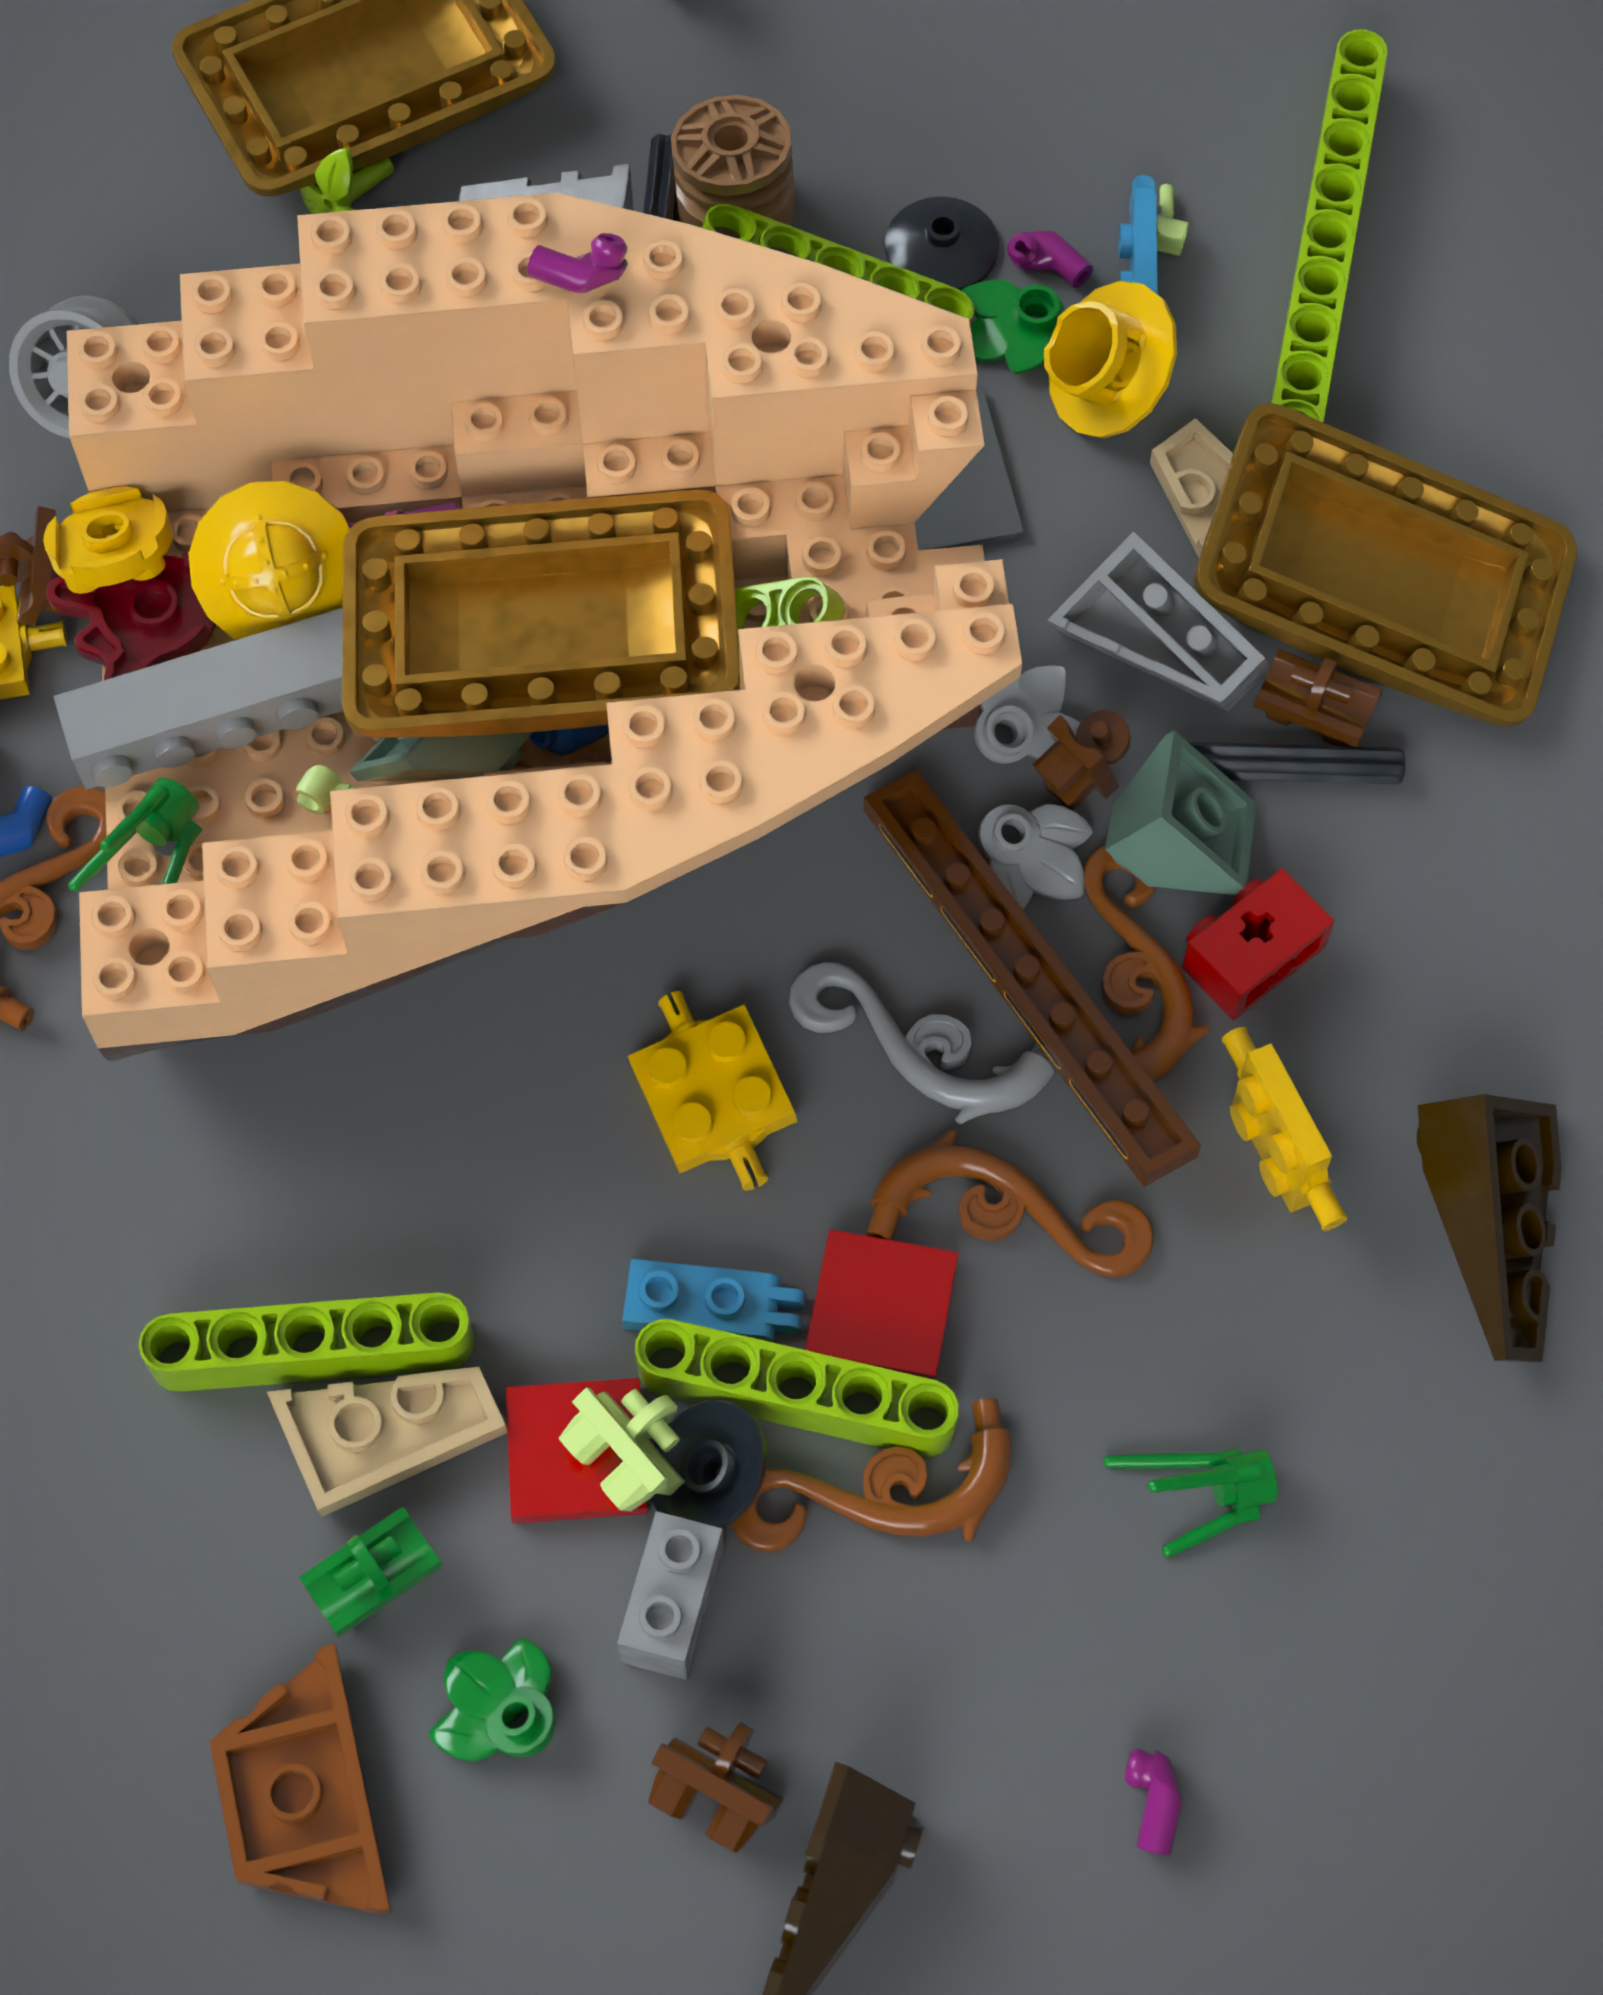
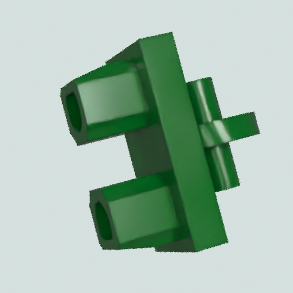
M401 1507L360 1536L356 1534L347 1540L344 1547L299 1576V1579L339 1638L443 1565L404 1507Z

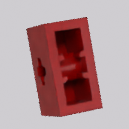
M1283 868L1265 882L1260 878L1249 882L1245 889H1241L1232 902L1234 906L1219 918L1214 914L1206 916L1195 925L1186 937L1188 946L1182 969L1233 1021L1326 948L1334 924V920Z

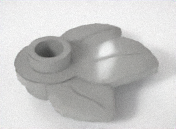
M1048 665L1027 670L1021 674L1019 679L981 703L982 713L975 723L974 738L978 749L986 758L1000 764L1017 762L1026 755L1038 759L1055 743L1047 727L1059 715L1069 723L1076 736L1080 722L1070 716L1059 713L1065 694V668ZM997 724H1004L1011 730L1012 740L1010 744H1003L996 739L994 729Z
M1006 804L995 807L982 819L978 829L980 848L989 859L988 865L1022 910L1030 901L1033 892L1056 900H1075L1083 895L1084 871L1078 855L1073 849L1083 844L1090 837L1092 829L1087 821L1078 813L1054 804H1046L1030 812L1020 806ZM1003 825H1012L1019 831V843L1011 844L1004 840L1001 834Z

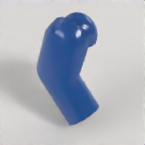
M24 786L13 812L0 815V857L23 852L32 846L52 801V797L47 792L37 787Z

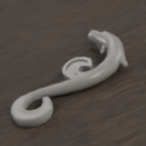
M823 962L809 966L796 976L790 987L789 1007L794 1018L804 1028L816 1033H832L843 1030L856 1019L855 1007L852 1005L840 1010H830L822 1006L818 1001L820 992L826 987L832 986L845 988L853 992L862 1005L891 1064L908 1083L928 1098L949 1108L959 1109L960 1112L955 1118V1121L959 1124L984 1114L998 1113L1023 1105L1033 1099L1046 1086L1055 1073L1052 1063L1037 1043L1031 1052H1023L1014 1065L995 1066L992 1073L998 1076L992 1078L969 1080L954 1077L940 1071L927 1058V1052L936 1050L943 1054L940 1067L944 1071L958 1068L965 1063L972 1050L970 1030L960 1020L949 1015L931 1014L919 1019L905 1037L877 993L867 981L850 967L838 962Z

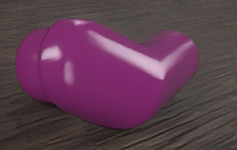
M1053 231L1020 232L1011 237L1008 242L1007 252L1015 266L1023 270H1055L1073 288L1083 285L1093 272V265L1065 239Z
M601 233L591 242V252L578 257L538 245L533 250L529 259L527 273L533 279L573 293H586L620 279L628 265L627 260L624 259L628 248L620 236L611 233Z
M1135 1749L1129 1753L1124 1780L1131 1787L1146 1789V1804L1136 1847L1155 1854L1171 1855L1182 1807V1795L1171 1760L1158 1750H1155L1154 1754H1150L1142 1749Z

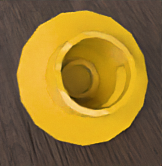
M1117 281L1097 288L1081 302L1067 308L1058 316L1057 325L1051 339L1044 348V368L1049 375V394L1059 418L1077 433L1098 438H1107L1132 429L1153 411L1169 385L1177 357L1176 323L1166 301L1147 285L1126 281Z
M286 480L250 482L221 496L199 521L189 551L192 589L207 617L236 640L343 608V543L350 527L344 515L317 491Z

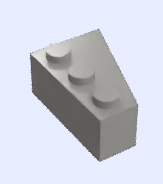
M1134 531L1047 620L1058 632L1227 712L1271 668L1266 658Z

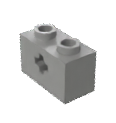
M658 1511L655 1512L617 1642L621 1663L688 1680L724 1553L722 1528Z

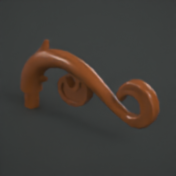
M84 786L73 787L55 797L46 811V824L49 834L57 846L61 848H70L73 844L67 834V827L72 820L85 815L96 818L99 821V827L90 842L12 874L0 882V918L11 911L19 910L23 912L18 919L12 920L3 917L0 920L2 934L9 945L22 951L40 948L52 938L57 929L58 913L51 898L39 889L84 866L101 849L100 844L107 837L105 791L98 788L86 790ZM0 985V1021L20 1031H24L34 1017V1009L11 998V991Z
M1106 845L1098 847L1088 857L1084 866V888L1091 903L1101 917L1134 952L1118 955L1107 964L1101 983L1102 995L1110 1009L1123 1015H1134L1146 1010L1153 1001L1155 994L1153 989L1141 988L1136 985L1139 980H1150L1160 991L1163 1002V1016L1158 1033L1146 1045L1143 1037H1137L1130 1050L1151 1080L1156 1082L1167 1075L1183 1055L1199 1039L1209 1033L1210 1028L1208 1025L1193 1026L1194 1010L1191 992L1182 970L1168 950L1116 905L1105 893L1103 877L1107 872L1113 870H1124L1133 876L1136 884L1135 888L1124 896V905L1130 908H1137L1146 903L1153 896L1157 887L1147 886L1127 868L1118 865L1105 850Z
M949 1130L937 1141L899 1159L884 1174L870 1201L874 1212L866 1232L867 1236L892 1240L898 1219L907 1215L910 1204L915 1200L928 1198L932 1195V1190L924 1188L926 1185L938 1179L948 1177H968L980 1180L991 1185L1000 1193L1002 1200L995 1205L987 1203L984 1197L985 1187L981 1184L970 1188L963 1194L957 1215L962 1229L973 1238L987 1242L1005 1240L1016 1232L1026 1211L1081 1266L1099 1276L1113 1279L1128 1276L1140 1269L1151 1254L1154 1240L1151 1222L1144 1212L1130 1202L1114 1199L1092 1207L1083 1216L1080 1226L1083 1233L1089 1234L1097 1226L1109 1225L1116 1227L1122 1233L1124 1239L1123 1247L1120 1252L1112 1255L1100 1254L1090 1250L1076 1235L1034 1180L1012 1163L991 1152L967 1145H954L957 1136L955 1130Z
M986 1398L972 1403L976 1433L970 1437L972 1451L957 1467L959 1472H969L959 1488L936 1502L920 1506H908L891 1499L890 1492L893 1487L903 1485L909 1491L911 1499L917 1500L924 1492L928 1481L925 1461L913 1449L896 1446L883 1449L870 1458L863 1472L864 1497L807 1474L788 1469L766 1468L762 1486L755 1500L746 1512L731 1524V1528L741 1543L755 1551L773 1553L786 1549L799 1537L805 1527L807 1519L806 1508L801 1503H795L790 1516L782 1522L771 1523L765 1521L759 1515L757 1503L763 1493L772 1489L787 1488L872 1530L897 1536L924 1537L947 1533L962 1526L964 1541L971 1542L974 1540L980 1522L1005 1486L1011 1467L1010 1431L1002 1427L998 1400Z

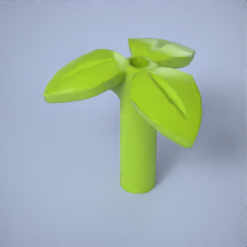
M342 148L329 154L319 164L315 172L319 188L314 184L299 190L311 214L353 211L355 209L351 208V203L392 175L394 167L391 160L385 158L353 172L351 150L349 148Z

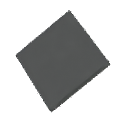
M983 387L976 388L985 446L915 522L918 550L972 545L984 546L1024 538V529Z

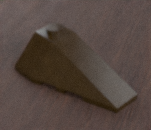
M1488 1094L1418 1105L1419 1127L1416 1138L1418 1149L1422 1155L1423 1172L1494 1361L1543 1362L1550 1286L1546 1277L1540 1272L1544 1247L1554 1246L1556 1225L1549 1220L1545 1221L1548 1191L1560 1189L1562 1170L1556 1105Z
M835 1762L805 1854L807 1856L803 1873H806L802 1887H797L795 1895L791 1899L780 1943H783L780 1955L773 1960L762 1995H813L893 1884L898 1865L912 1869L924 1827L912 1823L916 1806L915 1802L852 1767Z

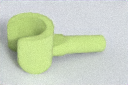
M1163 184L1160 186V207L1157 216V251L1180 256L1185 243L1189 222L1173 218L1174 188L1170 184Z
M316 765L307 770L297 785L296 791L299 793L297 803L309 812L319 815L324 814L331 803L330 791L355 789L357 787L343 783L340 777L328 767Z

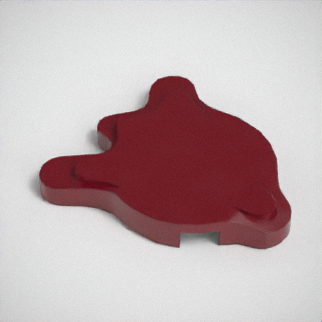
M182 553L183 558L163 555L165 568L152 579L144 581L130 579L122 583L98 587L94 591L84 594L70 591L65 579L61 576L55 577L50 581L46 589V596L54 611L90 620L89 625L75 636V647L82 657L105 667L104 680L199 652L210 640L217 625L207 617L192 589L189 554Z

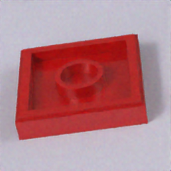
M829 1229L805 1350L936 1380L959 1252Z
M640 1378L506 1387L510 1513L512 1524L648 1514L647 1501L631 1512L621 1511L602 1490L600 1483L623 1462L611 1446L592 1464L586 1465L577 1460L559 1440V1436L573 1417L580 1412L572 1401L586 1387L590 1388L596 1395L608 1392L632 1420L634 1416L621 1401L634 1389H637L641 1394Z

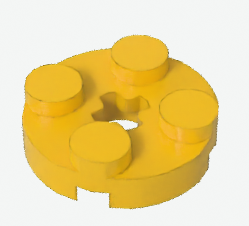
M128 486L105 488L79 497L70 503L73 511L72 515L65 518L60 525L55 516L45 529L44 547L55 573L65 579L70 591L78 594L89 593L98 587L114 585L130 579L144 581L154 578L165 568L163 555L168 551L173 540V527L162 500L154 494L153 501L143 499L138 488Z

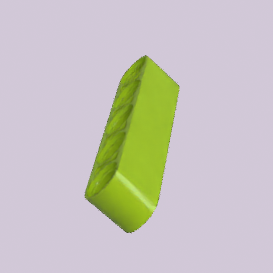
M436 1292L170 1313L158 1316L150 1321L141 1332L138 1345L140 1355L156 1382L169 1391L184 1392L451 1370L458 1368L469 1359L474 1349L475 1338L467 1309L460 1299L448 1293ZM446 1321L459 1326L456 1334L447 1341L432 1342L425 1338L428 1330L436 1323ZM386 1327L392 1331L389 1339L381 1346L371 1348L359 1344L362 1335L370 1328ZM318 1332L325 1335L321 1345L314 1351L300 1353L293 1350L296 1340L305 1333ZM250 1337L257 1340L255 1348L247 1356L241 1358L226 1356L229 1346L237 1339ZM181 1342L190 1345L189 1351L180 1361L171 1364L160 1362L161 1354L171 1344Z
M659 1319L650 1322L640 1331L635 1342L637 1370L641 1383L650 1392L658 1396L668 1395L671 1399L691 1404L708 1400L728 1401L745 1409L756 1419L884 1449L896 1446L913 1449L920 1457H933L943 1453L951 1446L956 1435L959 1410L956 1396L947 1385L933 1379L673 1319ZM664 1347L674 1348L684 1355L680 1363L669 1369L658 1368L652 1365L649 1359L656 1350ZM728 1362L741 1364L749 1371L742 1381L735 1384H725L719 1381L713 1374L718 1367ZM799 1377L808 1380L813 1385L814 1390L807 1397L791 1399L784 1396L778 1388L785 1380ZM863 1392L874 1396L879 1402V1407L868 1414H856L844 1405V1401L852 1394ZM927 1407L939 1411L944 1417L945 1422L939 1428L923 1430L917 1427L910 1420L909 1416L915 1410Z

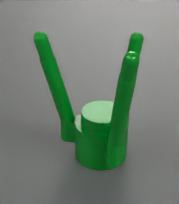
M168 778L157 779L136 808L101 842V849L68 883L69 889L73 892L79 891L136 833L156 846H165L168 841H176L162 884L178 883L189 849L202 832V828L192 821L200 807L197 799L190 791L176 781Z
M1240 1448L1214 1453L1108 1455L1103 1459L1104 1466L1109 1469L1211 1468L1209 1471L1152 1479L1148 1483V1489L1152 1493L1212 1486L1218 1505L1220 1507L1231 1505L1232 1508L1231 1511L1165 1544L1162 1547V1554L1168 1558L1188 1548L1190 1549L1238 1524L1259 1520V1506L1277 1501L1278 1486L1276 1474L1270 1456L1264 1449L1242 1453Z

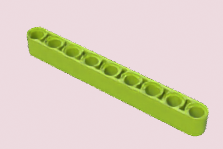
M1356 29L1347 32L1340 38L1336 48L1271 403L1285 406L1323 423L1388 54L1387 45L1383 38L1369 30Z

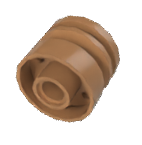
M743 95L718 96L694 105L678 119L671 135L680 222L701 228L706 213L711 207L717 204H731L789 226L791 225L796 213L790 125L778 109L761 99ZM724 227L714 228L717 233L740 239V236L731 229Z

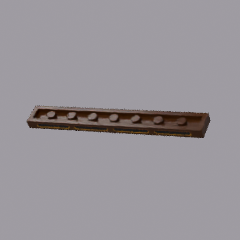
M916 770L864 796L863 811L1142 1186L1146 1187L1196 1159L1201 1147L1199 1141Z

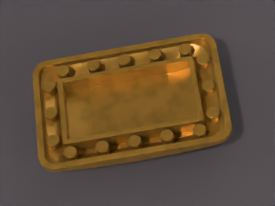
M249 0L186 26L176 34L171 46L177 67L244 184L251 192L268 197L282 195L317 184L315 172L319 164L329 154L339 149L349 148L351 150L354 171L445 134L543 85L550 80L555 73L556 67L553 48L522 0Z
M1267 403L1260 404L1252 409L1242 425L1195 569L1194 584L1197 593L1215 609L1322 660L1328 657L1338 661V667L1435 705L1495 725L1512 727L1524 722L1536 707L1575 565L1577 544L1568 528L1554 519L1290 408Z
M694 489L375 516L356 523L345 535L343 543L342 706L348 725L355 732L363 736H474L608 725L606 704L608 702L739 690L740 661L730 513L727 503L718 494L709 490Z

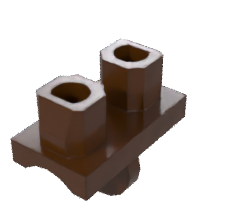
M42 506L37 507L34 536L27 540L21 539L14 532H7L0 536V584L11 587L20 582L17 623L35 627L41 610L60 614L52 609L46 596V589L50 581L55 577H59L52 567L43 541L47 525L56 516V510Z
M1278 649L1269 673L1256 697L1254 707L1266 711L1268 719L1285 726L1297 723L1322 734L1324 741L1333 745L1349 746L1350 744L1358 747L1380 698L1382 689L1337 672L1338 661L1328 657L1324 659L1322 665Z
M1106 710L1096 711L1081 721L1075 736L1069 723L1059 715L1047 727L1055 743L1032 765L1044 778L1043 783L1048 790L1070 810H1073L1094 789L1107 799L1119 787L1108 765L1122 759L1129 750L1131 734L1128 725L1115 712Z
M741 1722L734 1729L729 1739L709 1727H706L697 1745L717 1756V1761L674 1737L668 1745L664 1743L660 1745L651 1764L660 1769L655 1777L648 1803L670 1817L681 1820L686 1817L699 1791L721 1804L705 1834L712 1841L734 1853L743 1849L756 1833L759 1826L762 1827L775 1818L784 1799L734 1771L738 1768L759 1779L768 1763L767 1760L747 1749L754 1730Z

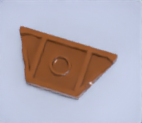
M333 1643L323 1646L314 1654L316 1659L285 1685L277 1684L259 1699L255 1709L244 1718L235 1719L209 1741L236 1881L240 1885L385 1915L393 1912L339 1653L336 1645Z

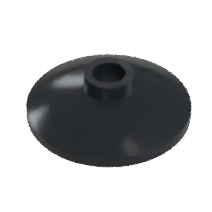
M930 197L911 203L893 218L885 237V253L888 263L955 287L958 290L983 281L995 266L999 252V238L991 219L975 205L952 197ZM938 233H945L948 235H938Z
M723 1400L703 1401L684 1409L668 1423V1426L680 1438L675 1447L668 1452H664L655 1443L657 1450L685 1482L672 1495L655 1494L651 1497V1501L658 1512L723 1529L739 1519L755 1500L766 1472L767 1447L759 1424L745 1409ZM722 1466L719 1475L715 1479L716 1471Z

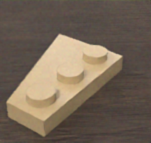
M1195 418L1152 450L1150 465L1199 558L1233 453Z
M479 1367L398 1376L395 1381L355 1386L353 1382L328 1384V1389L292 1393L291 1389L267 1392L321 1517L507 1433L505 1422Z

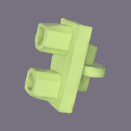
M586 1387L572 1401L580 1412L573 1417L559 1436V1440L577 1460L586 1465L592 1464L611 1446L623 1462L600 1483V1486L621 1511L631 1512L655 1494L672 1495L685 1482L649 1440L652 1437L664 1452L671 1450L680 1441V1438L667 1425L678 1408L668 1395L661 1396L648 1403L637 1389L630 1391L622 1399L621 1403L634 1416L632 1420L608 1392L596 1395L590 1388Z

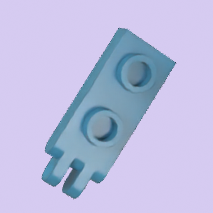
M1140 175L1132 183L1129 203V224L1120 223L1118 258L1129 259V271H1120L1119 281L1144 284L1157 293V195L1155 192V181L1150 176Z
M631 1259L622 1324L624 1330L641 1331L650 1322L659 1319H673L774 1342L775 1333L795 1335L802 1332L803 1318L796 1314L778 1312V1308L803 1309L805 1307L806 1293L799 1289L781 1287V1277L771 1273Z

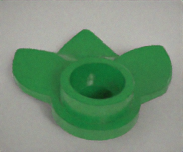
M1006 280L978 282L960 290L971 299L974 305V316L977 318L970 325L975 361L987 363L1005 358L1007 366L1015 375L1031 371L1044 362V348L1050 341L1057 325L1058 316L1065 311L1064 305L1055 291L1047 286L1038 284L1019 289ZM1040 315L1042 316V318H1032L1029 316Z
M522 1637L508 1649L502 1661L489 1653L476 1650L461 1652L450 1657L444 1670V1684L448 1698L455 1708L440 1719L429 1731V1737L433 1743L444 1753L458 1760L472 1763L481 1761L498 1751L510 1757L521 1758L536 1755L544 1750L550 1743L556 1726L554 1707L546 1697L552 1678V1669L545 1653L537 1645ZM523 1711H529L528 1719L523 1726L516 1729L509 1728L511 1721L516 1715Z

